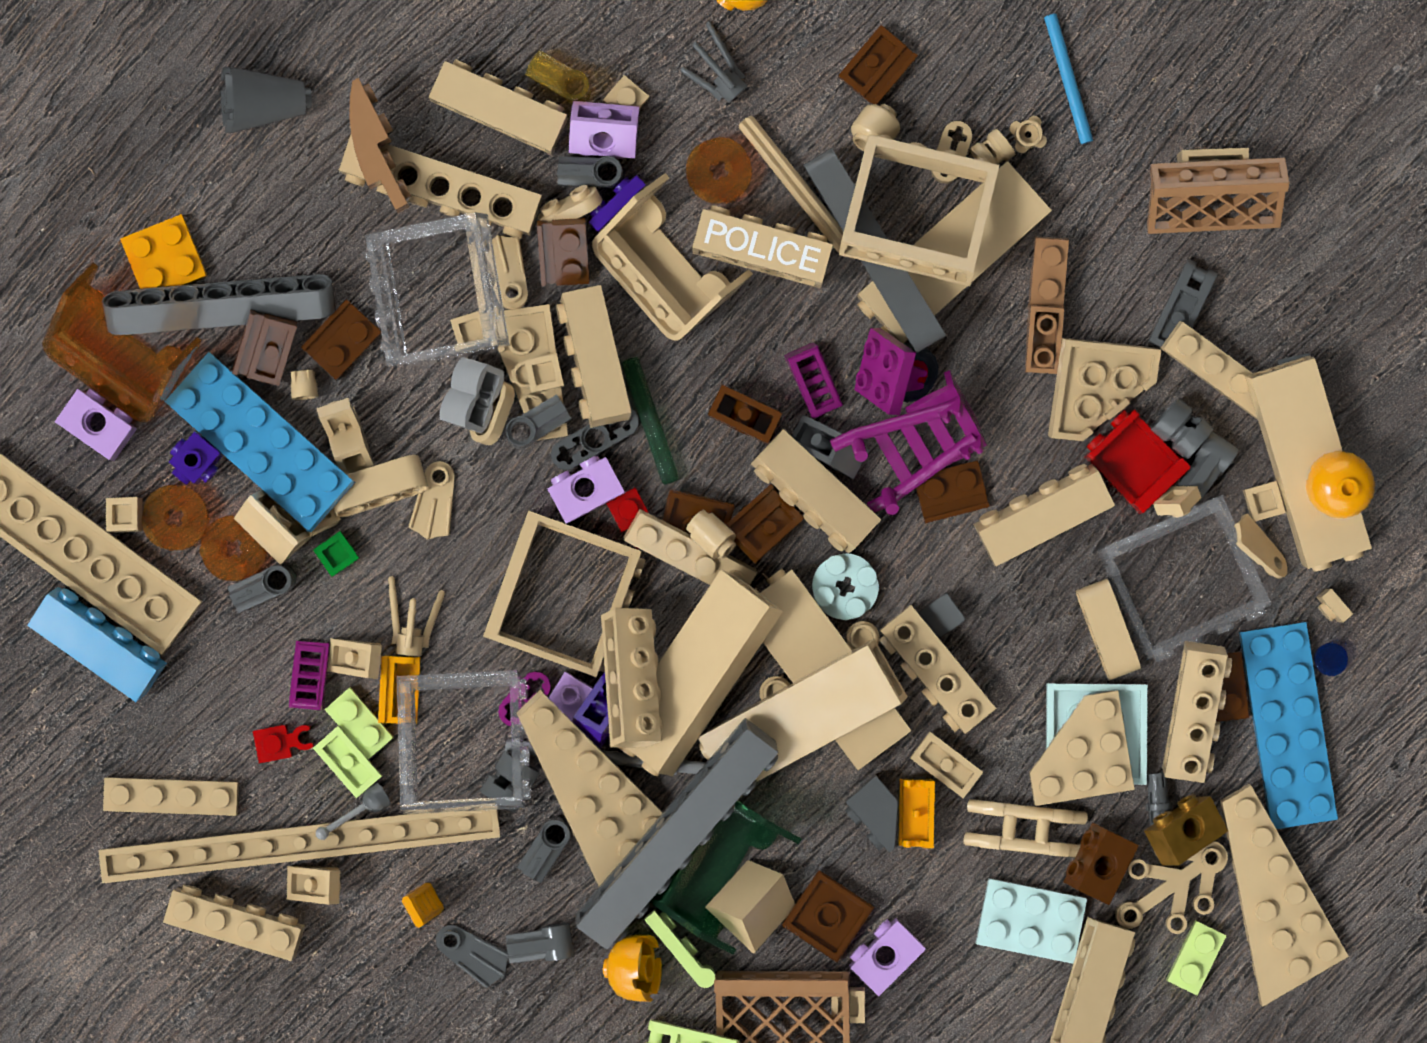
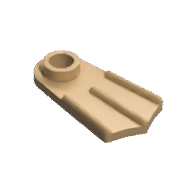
M496 235L489 243L479 249L500 304L506 309L516 310L524 306L528 299L521 242L519 238ZM511 289L519 292L514 298L507 297V292Z
M437 461L430 464L425 470L424 474L428 489L418 494L409 523L410 529L418 532L427 540L450 535L455 474L449 464ZM437 470H442L445 473V480L441 483H437L433 479V474Z
M1249 514L1243 515L1240 521L1234 525L1237 531L1236 545L1258 565L1264 567L1268 575L1278 579L1285 577L1288 567L1282 553Z

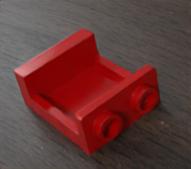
M1123 410L1110 423L1114 428L1105 437L1099 433L1086 446L1090 451L1084 457L1139 514H1142L1186 473L1191 466L1182 457L1179 458L1160 437L1150 430L1151 428L1139 417L1140 414L1136 410H1132L1129 414Z

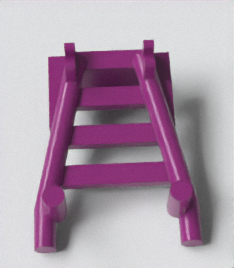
M950 370L944 372L947 386L905 408L907 414L852 429L830 440L835 452L851 445L855 459L863 462L868 458L864 440L872 437L876 439L901 483L893 489L891 487L884 488L881 491V496L867 502L868 507L874 513L885 508L888 514H896L899 511L897 501L944 467L962 458L970 459L971 453L975 451L981 454L983 447L987 446L978 420ZM954 414L966 435L957 443H955L944 422L949 423L951 421L950 416ZM927 422L944 452L933 458L915 425ZM901 429L920 462L921 469L914 474L910 472L888 434L889 432Z

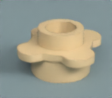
M1031 116L1029 120L1021 123L1015 121L1010 125L1009 130L1015 137V149L1017 152L1026 153L1029 148H1042L1045 146L1047 138L1042 134V122L1039 117ZM1026 132H1030V133H1031V137H1030V138H1027V137L1025 136V133H1026Z

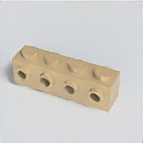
M454 60L453 64L444 61L428 97L431 102L550 155L553 154L568 121L567 115L562 113L564 107L549 100H546L544 104L532 100L534 94L515 86L514 91L501 86L503 80L488 73H485L484 77L471 73L473 67L459 60Z
M601 285L562 293L561 304H556L559 323H566L568 335L564 336V344L567 355H573L576 367L571 368L575 388L581 387L583 399L579 400L582 419L589 420L590 428L629 420L632 412Z
M784 429L751 463L756 468L754 470L755 474L765 483L769 484L771 482L780 490V497L790 506L796 505L805 513L803 515L804 519L816 529L820 527L829 536L828 541L839 551L845 550L849 554L881 521L869 507Z
M1086 464L1079 465L1069 471V476L1059 481L1054 479L1045 482L1039 487L1038 492L1030 496H1018L1009 502L1010 506L1000 511L991 510L980 516V521L973 525L994 565L998 566L1114 507L1115 504L1099 471L1092 464L1089 466Z
M912 605L906 607L879 630L883 635L879 639L881 644L891 655L897 652L905 661L900 667L912 681L917 677L926 687L921 692L933 706L939 703L947 712L942 718L954 732L961 729L966 734L996 709Z
M614 608L601 615L610 747L647 748L661 742L663 734V722L659 716L661 690L657 685L656 675L658 655L654 649L656 624L652 619V609Z
M1189 641L1184 642L1162 765L1166 778L1205 783L1206 773H1212L1214 753H1210L1212 741L1217 742L1220 733V722L1216 721L1218 709H1224L1226 690H1222L1223 679L1229 678L1232 667V658H1227L1228 655L1223 646Z
M183 884L182 888L178 887L172 890L163 923L292 961L296 958L305 925L297 923L298 918L279 913L278 917L266 914L265 908L253 904H247L246 907L233 904L234 899L215 894L214 898L203 895L202 889Z
M1087 917L1050 1043H1106L1105 1031L1108 1021H1111L1115 1014L1116 1004L1114 1001L1118 989L1123 986L1125 981L1124 968L1127 958L1134 951L1135 932L1118 925Z

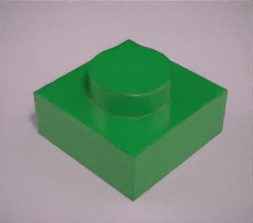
M339 531L313 549L331 577L336 576L360 559L342 531Z

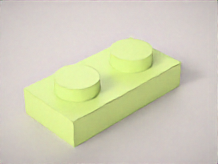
M351 687L324 709L367 759H370L394 738L382 723H378V718Z
M339 726L313 747L356 798L383 776Z
M1195 920L1166 980L1198 996L1226 935Z

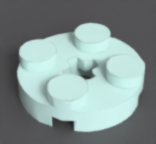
M848 553L828 558L819 565L812 580V591L816 603L824 613L841 620L862 616L875 603L879 590L876 572L865 559ZM845 577L851 578V585L855 586L853 593L847 592L844 597L839 594L840 589L836 587L837 581H844Z

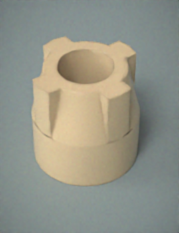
M313 370L291 372L292 400L318 398V387Z

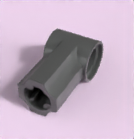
M559 156L557 170L558 186L579 187L587 185V187L594 186L613 190L625 178V172L619 161L610 156L601 158ZM606 165L617 167V175L611 181H604L600 178V172Z
M556 394L525 414L510 420L506 427V436L508 442L513 447L525 449L572 419ZM524 424L530 428L531 434L527 440L517 441L512 437V430L516 425Z
M1212 431L1194 454L1196 457L1190 464L1191 468L1183 474L1177 486H1197L1202 497L1199 500L1201 501L1218 475L1223 473L1231 464L1239 449Z
M278 564L227 588L233 605L238 613H241L291 591L296 584L297 577L295 571L290 566ZM276 570L283 572L287 578L286 585L282 589L275 587L272 583V575Z
M554 816L544 823L539 834L517 866L523 874L542 883L571 838L572 830L566 818ZM551 825L561 826L565 831V838L560 841L552 840L548 835V827Z
M570 923L540 927L541 930L506 934L509 963L529 962L539 959L555 961L575 957Z

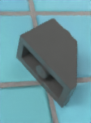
M802 415L791 437L816 460L854 479L863 463L855 459L851 445L837 452L834 451L830 440L842 435V433Z

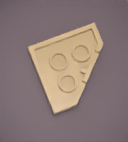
M1062 338L1048 436L1075 441L1087 439L1093 434V430L1107 419H1112L1143 390L1147 391L1157 383L1161 349Z
M1118 690L1084 695L1040 759L1029 771L1035 806L1135 790Z

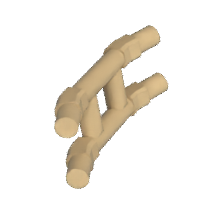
M969 799L967 805L968 812L1004 816L1002 836L966 832L964 835V845L1060 857H1076L1081 844L1048 842L1050 822L1085 825L1088 816L1085 811ZM1017 818L1037 820L1035 840L1015 838Z

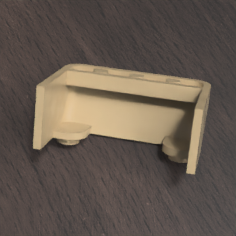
M665 173L630 199L593 239L592 248L600 262L667 338L677 341L692 331L730 298L753 273L748 269L732 283L717 271H710L703 277L697 273L659 229L666 220V212L663 204L654 194L669 179Z

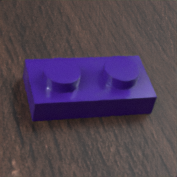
M637 175L632 180L628 177L623 179L613 190L617 195L608 203L603 200L596 209L590 212V215L593 217L589 221L590 226L599 234L630 199L646 187V184Z

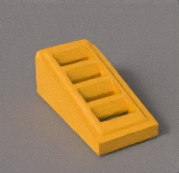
M429 882L408 892L401 900L415 926L418 928L425 925L444 910L442 902Z

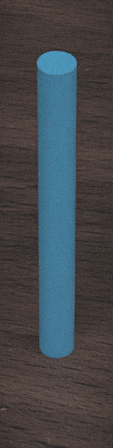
M1057 13L1044 17L1080 144L1092 142L1093 137Z

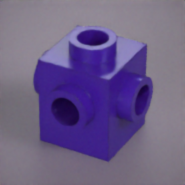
M194 432L187 441L182 438L170 452L173 457L169 463L175 467L172 474L187 485L191 481L193 484L199 485L201 481L207 483L216 474L219 468L215 465L222 458L223 454L200 433ZM196 455L198 462L195 466H192L191 459Z

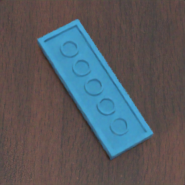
M210 352L203 357L165 400L173 410L309 532H312L356 483L240 378L232 374V371Z
M1301 622L1239 632L1268 816L1276 829L1338 820L1307 623Z

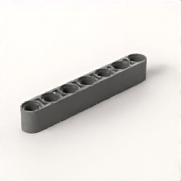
M830 148L803 164L844 232L855 185L834 150ZM863 199L855 232L887 239ZM860 260L916 353L946 336L907 271Z
M324 274L121 290L111 292L102 299L107 328L114 335L246 325L250 309L255 310L256 313L263 315L266 313L292 321L326 318L331 316L336 310L332 280Z

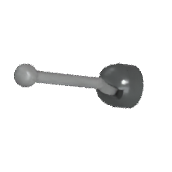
M376 782L364 792L361 805L327 827H319L315 833L316 837L319 840L327 839L331 831L365 809L373 812L384 810L391 805L387 794Z

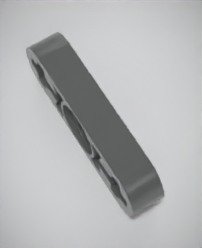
M631 409L633 420L629 423L631 428L628 431H625L622 427L613 431L617 435V438L614 440H610V434L603 425L590 428L589 424L559 441L551 451L553 463L562 470L574 469L582 462L631 436L639 426L636 412ZM591 429H599L604 433L605 441L599 448H591L586 444L585 437ZM580 437L582 447L589 454L582 457L581 451H578L572 455L573 462L571 464H567L566 461L559 462L557 459L561 454L559 449L563 446L568 450L574 448L577 445L573 442V439Z

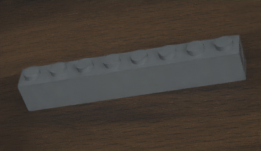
M744 718L575 914L576 927L606 950L614 942L617 943L622 940L629 930V924L635 918L640 919L647 912L650 906L649 901L656 893L660 895L667 889L671 882L670 877L677 869L683 870L692 858L691 853L699 844L703 846L708 842L714 832L713 828L720 820L725 821L735 809L734 803L741 795L747 796L753 790L757 783L756 778L763 770L767 772L774 766L778 759L777 754L779 753L777 742L747 718Z

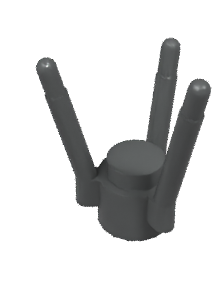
M708 21L706 22V27L731 71L728 68L723 71L698 42H694L693 47L718 75L713 81L717 87L686 67H681L680 72L709 91L718 101L724 98L730 103L748 86L743 81L746 76L737 67L713 24Z

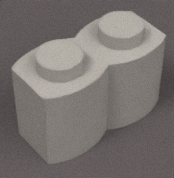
M462 357L454 368L451 378V389L442 401L440 420L482 434L490 422L493 402L502 389L504 371L489 364Z

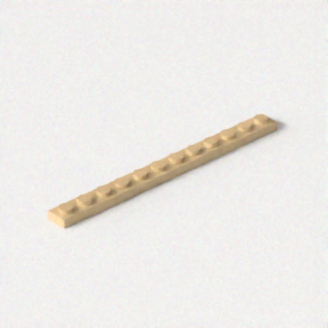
M496 803L349 820L331 831L325 840H319L316 837V830L319 827H327L331 823L100 849L98 851L102 883L499 838L501 833L498 807Z

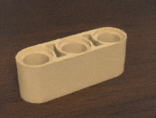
M408 455L347 474L356 483L334 506L337 517H347L426 491L428 484L420 457L418 455Z
M1108 579L1077 589L1075 592L1108 680L1110 681L1141 669L1138 656Z

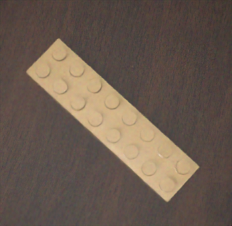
M0 453V537L149 647L156 650L160 655H164L203 601Z

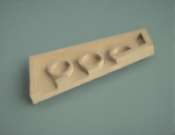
M550 304L484 313L524 414L556 394L564 405L562 387L531 393L524 360L557 353ZM567 423L537 441L568 437Z

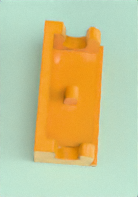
M381 656L378 723L417 724L421 657Z
M933 779L899 780L898 846L906 848H934L935 781Z

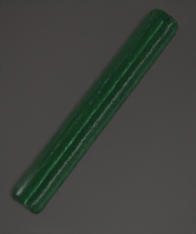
M632 357L624 360L622 366L660 479L664 485L679 480V476L639 358Z

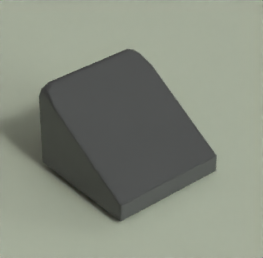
M944 593L919 611V614L938 638H941L966 620L947 593Z

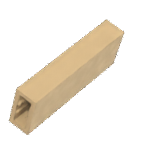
M1008 161L998 170L971 283L1052 211ZM985 183L976 188L913 246L967 258ZM908 272L934 316L968 287ZM872 281L857 295L861 301L857 306L869 319L875 316L883 325L881 327L883 330L904 344L908 338Z
M1305 356L1246 375L1247 385L1301 564L1307 569L1312 568L1313 571H1321L1331 567L1332 561L1344 558L1345 561H1351L1363 557V551L1372 549L1362 514L1359 513L1344 519L1329 517L1314 507L1308 498L1306 490V479L1308 480L1313 463L1324 454L1343 451L1316 359L1311 356Z
M782 568L767 579L770 586L760 592V594L783 610V613L763 641V644L792 683L852 651L793 570L785 573ZM893 708L835 739V741L855 768L860 770L911 732V729L897 710Z
M720 570L658 663L656 670L657 685L661 690L659 716L663 722L661 742L647 748H618L631 757L637 756L643 761L641 766L652 775L657 777L659 774L673 776L783 613V610L735 574Z
M873 639L709 728L699 736V748L703 756L709 760L743 719L747 718L777 742L779 752L774 766L767 772L763 770L756 778L759 781L901 705L908 696L876 640Z

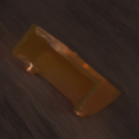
M93 262L63 292L43 339L42 347L46 355L55 363L133 419L145 423L150 421L159 411L185 375L202 340L196 337L184 351L177 347L165 346L157 354L132 335L111 334L107 328L102 303L104 294L90 286L98 269V265Z

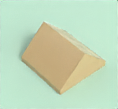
M263 490L250 495L234 517L280 565L311 538L304 527Z
M748 860L705 908L752 953H755L789 915L795 903L783 874Z

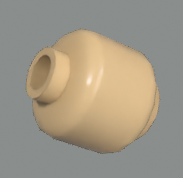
M869 104L864 107L851 126L854 144L860 150L865 151L869 134L875 136L887 135L895 139L900 132V123L896 118L897 113L886 104H880V106Z

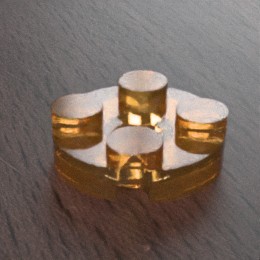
M724 137L706 140L697 145L688 157L686 163L687 181L694 194L707 203L715 205L732 203L745 193L751 182L752 167L750 158L744 148L734 140ZM719 162L725 164L724 170L729 173L727 177L721 176L719 180L713 179V172L709 169L711 165L717 166Z
M166 485L158 488L146 499L142 512V528L147 538L154 545L169 551L186 550L195 546L204 537L210 524L208 507L204 499L195 490L183 485ZM171 509L175 512L182 511L184 514L181 518L183 523L179 527L176 524L169 525L167 523V520L170 518L168 512Z
M233 515L217 519L207 527L201 539L199 552L204 565L214 576L226 581H241L257 574L261 570L267 559V551L234 519L235 516ZM238 539L242 543L239 548L243 552L240 556L234 554L229 557L226 554L228 551L226 543L228 541L234 543Z

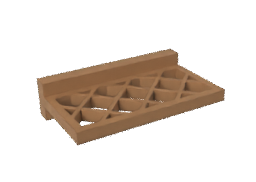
M1285 158L1151 164V189L1147 220L1148 234L1281 227L1285 192H1288L1289 177ZM1273 192V193H1271L1270 195H1268L1267 197H1265L1264 195L1261 194V193ZM1226 194H1239V195H1237L1236 197H1234V198L1232 199L1231 197H1229V196L1226 195ZM1203 195H1206L1205 197H1203V198L1200 199V200H1198L1197 198L1194 197V196H1203ZM1160 197H1172V198L1169 199L1168 201H1164V200L1161 199ZM1251 197L1258 202L1248 209L1241 205ZM1217 199L1225 203L1215 211L1208 207ZM1183 201L1191 205L1182 212L1174 208ZM1266 208L1273 212V216H1257L1258 213ZM1232 210L1239 213L1235 218L1223 217ZM1199 211L1207 215L1201 220H1192L1190 218ZM1165 213L1173 217L1169 221L1156 222V219Z
M717 971L714 980L717 1035L724 1036V1033L734 1025L746 1037L741 1043H748L749 1041L760 1043L754 1036L767 1025L779 1037L775 1043H782L783 1041L785 1043H793L788 1036L800 1025L812 1037L808 1043H815L816 1041L818 1043H826L821 1036L834 1026L843 1035V1043H851L849 971ZM723 996H736L745 1006L733 1017L724 1008ZM745 996H754V997H753L751 1000H748ZM760 997H771L779 1005L768 1017L754 1005ZM779 997H787V998L783 1001V1000L780 999ZM794 997H804L812 1005L801 1017L787 1005ZM827 997H842L843 1009L834 1017L820 1005ZM748 1009L762 1020L751 1033L737 1021ZM782 1009L796 1021L785 1033L771 1022ZM815 1009L829 1021L818 1033L804 1021ZM842 1016H843V1026L838 1022V1020H839ZM724 1017H725L727 1020H729V1022H728L725 1026H724Z

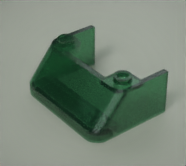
M739 799L734 803L735 809L725 821L720 820L713 828L714 832L708 842L703 846L699 844L691 853L692 858L683 870L677 869L670 877L671 882L667 889L660 895L656 893L650 900L654 906L697 937L733 955L737 949L718 936L724 925L705 906L732 878L750 846L758 850L767 849L774 843L778 834L798 845L802 840L773 819Z

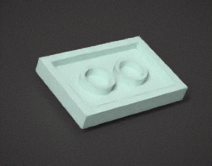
M988 878L975 943L977 945L1073 964L1077 953L1087 898Z

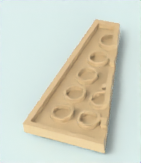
M539 690L516 714L599 887L663 812Z
M1247 784L1221 799L1220 803L1224 823L1228 829L1226 834L1230 844L1232 864L1238 884V895L1253 961V971L1259 991V1002L1263 1007L1349 956L1253 787Z

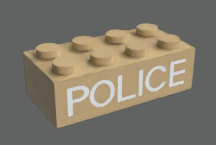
M711 206L710 210L703 209L692 247L693 254L821 288L833 244L827 243L828 237L808 232L807 237L794 234L795 228L776 223L775 228L762 225L763 219L744 214L743 219L730 216V210L718 206Z

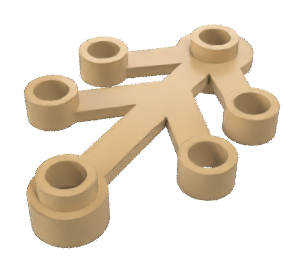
M1216 841L1212 842L1188 860L1193 862L1183 869L1146 864L1141 859L1131 860L1127 872L1132 878L1139 880L1148 877L1166 881L1135 903L1125 901L1119 904L1115 911L1117 922L1127 929L1136 928L1142 922L1144 913L1174 893L1171 914L1166 919V927L1174 934L1184 932L1187 927L1184 914L1190 880L1200 873L1199 895L1194 898L1193 907L1195 911L1203 915L1209 914L1214 908V901L1211 898L1214 877L1216 873L1224 869L1228 860L1227 851L1224 846ZM1210 851L1215 852L1217 855V860L1213 864H1208L1205 860L1206 854ZM1135 863L1143 865L1144 870L1142 874L1134 875L1132 873V866ZM1202 898H1207L1209 901V907L1206 910L1198 908V901ZM1130 909L1134 910L1136 913L1135 919L1131 922L1125 921L1124 913ZM1179 917L1182 920V926L1174 930L1170 925L1171 920Z

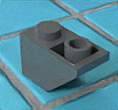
M874 774L845 799L849 807L844 811L857 826L863 822L871 832L866 836L879 851L885 847L890 853L895 847L898 801Z

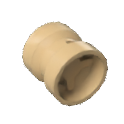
M998 129L989 133L986 141L976 143L969 149L974 159L984 158L997 165L1001 161H1008L1016 155L1010 143Z

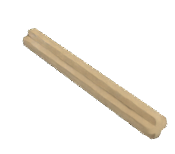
M753 116L745 118L739 124V129L823 235L828 237L827 240L833 244L835 250L840 252L843 231L837 221Z

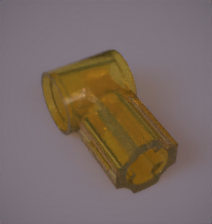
M540 50L534 55L528 65L525 76L562 96L570 104H573V101L586 102L590 98L591 85L583 72L568 67ZM573 80H579L584 83L583 91L577 95L567 92V86Z

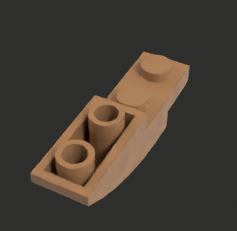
M359 78L352 81L349 110L351 136L355 154L369 188L373 189L382 184L395 210L400 213L410 207L406 199L412 196L403 178L398 181L395 179L391 169L395 168L396 164L388 149L384 151L380 149V147L392 142L388 133L392 132L393 129L384 113L378 116L373 106V103L378 100L370 84L368 83L363 86Z
M1035 236L1029 288L1025 372L1057 374L1069 248V239Z

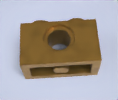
M1195 794L1182 798L1177 803L1179 807L1172 812L1167 811L1156 816L1153 819L1154 824L1144 830L1161 865H1181L1228 832L1211 796L1196 797ZM1184 823H1185V825H1186V832H1185V833H1184V831H1183V825H1184Z

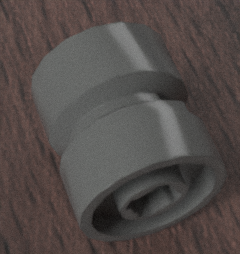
M1178 397L1159 417L1150 430L1164 442L1171 440L1173 442L1172 449L1187 460L1214 430V427L1202 416L1194 417L1192 415L1193 409Z
M503 751L494 766L497 772L494 775H488L479 791L497 804L516 813L526 798L524 790L531 789L541 773L513 754Z

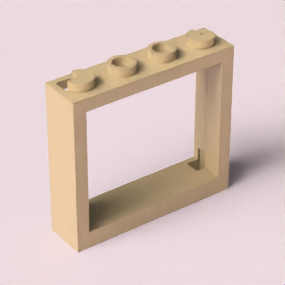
M869 134L841 240L839 255L970 286L1000 165L993 164L984 158L971 159L963 157L951 150L938 151L929 149L917 142L908 144L896 141L887 135L875 136ZM874 157L985 183L967 258L855 232Z
M528 511L483 637L597 677L599 671L605 672L602 634L592 662L588 663L501 631L537 529L540 525L629 557L610 610L614 608H629L635 592L629 589L633 577L640 578L646 560L640 558L642 554L640 550Z

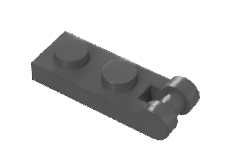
M1188 258L1147 342L1161 348L1179 321L1192 328L1218 272L1210 268L1206 271L1196 266L1197 262ZM1190 278L1201 283L1198 291L1187 286Z

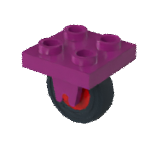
M870 328L868 339L864 344V354L859 372L856 375L854 390L888 415H900L903 402L917 401L926 396L933 388L938 377L939 366L937 359L928 348L916 353L911 343L903 344L882 328Z

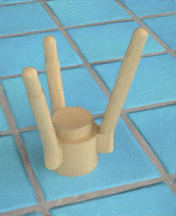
M390 576L388 582L393 626L392 644H396V654L420 657L422 656V648H429L430 635L445 592L443 590L439 591L423 635H421L422 629L414 628L416 599H410L407 627H402L400 632L395 578Z

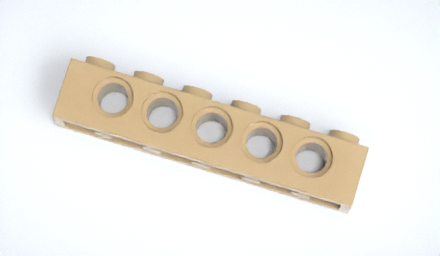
M350 135L339 171L346 175L345 181L364 187L366 180L360 169L352 136ZM389 144L380 147L381 151L388 149L396 164V167L391 169L397 181L400 180V175L404 170L414 169L417 171L418 177L416 182L407 186L412 196L408 199V202L427 208L428 202L441 206L439 212L458 218L460 213L471 216V223L485 228H490L491 223L504 227L502 233L521 239L523 234L531 236L543 200L542 195ZM438 179H444L449 182V190L443 196H436L431 191L432 184ZM382 184L377 187V192L388 195ZM474 189L481 193V200L477 205L470 207L463 203V196L468 190ZM501 200H508L513 205L512 212L506 217H499L494 212L496 203Z

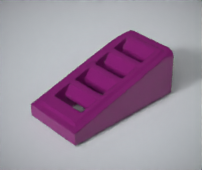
M812 342L784 355L812 419L843 406L817 344ZM813 356L814 361L800 367L797 366L796 362ZM816 368L819 369L820 373L803 380V374ZM824 380L825 386L808 392V387ZM827 393L830 394L831 398L814 405L813 399Z
M296 641L289 708L324 710L330 643ZM303 651L321 653V659L302 658ZM301 664L320 666L319 672L301 671ZM300 678L318 679L317 686L300 684ZM299 691L316 693V699L299 698Z

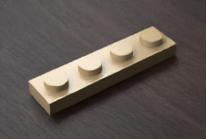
M1179 321L1160 349L1258 420L1245 378L1246 375L1252 374V372L1187 324Z
M639 509L624 535L625 542L709 585L712 584L720 570L735 574L748 585L751 584L757 574L755 568L730 555L725 558L719 556L713 559L690 538V534Z
M105 777L103 811L237 816L239 782Z

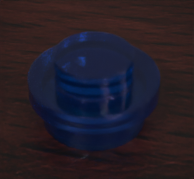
M1326 643L1317 649L1314 663L1322 674L1336 676L1347 667L1348 655L1341 645Z

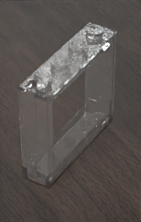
M474 212L365 235L368 252L364 254L366 260L370 263L372 276L370 277L369 284L371 292L376 298L375 320L378 327L381 328L383 342H381L380 349L385 352L387 367H401L509 346L488 214ZM465 229L484 339L407 354L389 244Z
M1218 495L1193 506L1191 511L1185 516H1171L1097 549L1146 659L1155 658L1156 662L1169 658L1175 655L1173 649L1183 645L1185 641L1202 643L1205 641L1203 635L1214 630L1217 635L1235 628L1234 621L1246 617L1247 621L1254 620L1266 614L1264 608L1272 605L1251 558L1236 545L1237 531L1234 527L1235 522L1223 495ZM1215 513L1254 600L1152 645L1114 558Z
M518 670L397 676L400 810L404 814L525 808V799H531L530 779H524V766L530 765L529 746H523V733L525 731L516 712L522 708V699H527L526 679H521ZM510 686L513 797L418 801L415 690Z

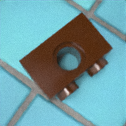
M721 385L707 416L768 445L782 413Z
M1092 822L1089 830L1082 837L1081 846L1075 859L1067 867L1066 877L1063 882L1086 895L1110 905L1139 845ZM1101 857L1100 864L1095 868L1097 860Z

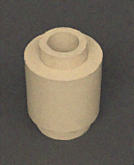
M702 510L687 525L686 530L691 533L690 538L713 559L719 556L725 558L736 546L734 542L736 534L713 513L708 514L705 510Z

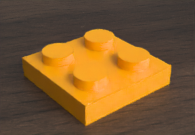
M182 214L120 239L140 289L188 285L208 277Z

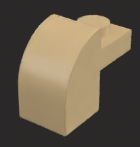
M349 398L333 401L328 405L316 408L319 419L328 436L337 466L346 474L374 466L362 425Z

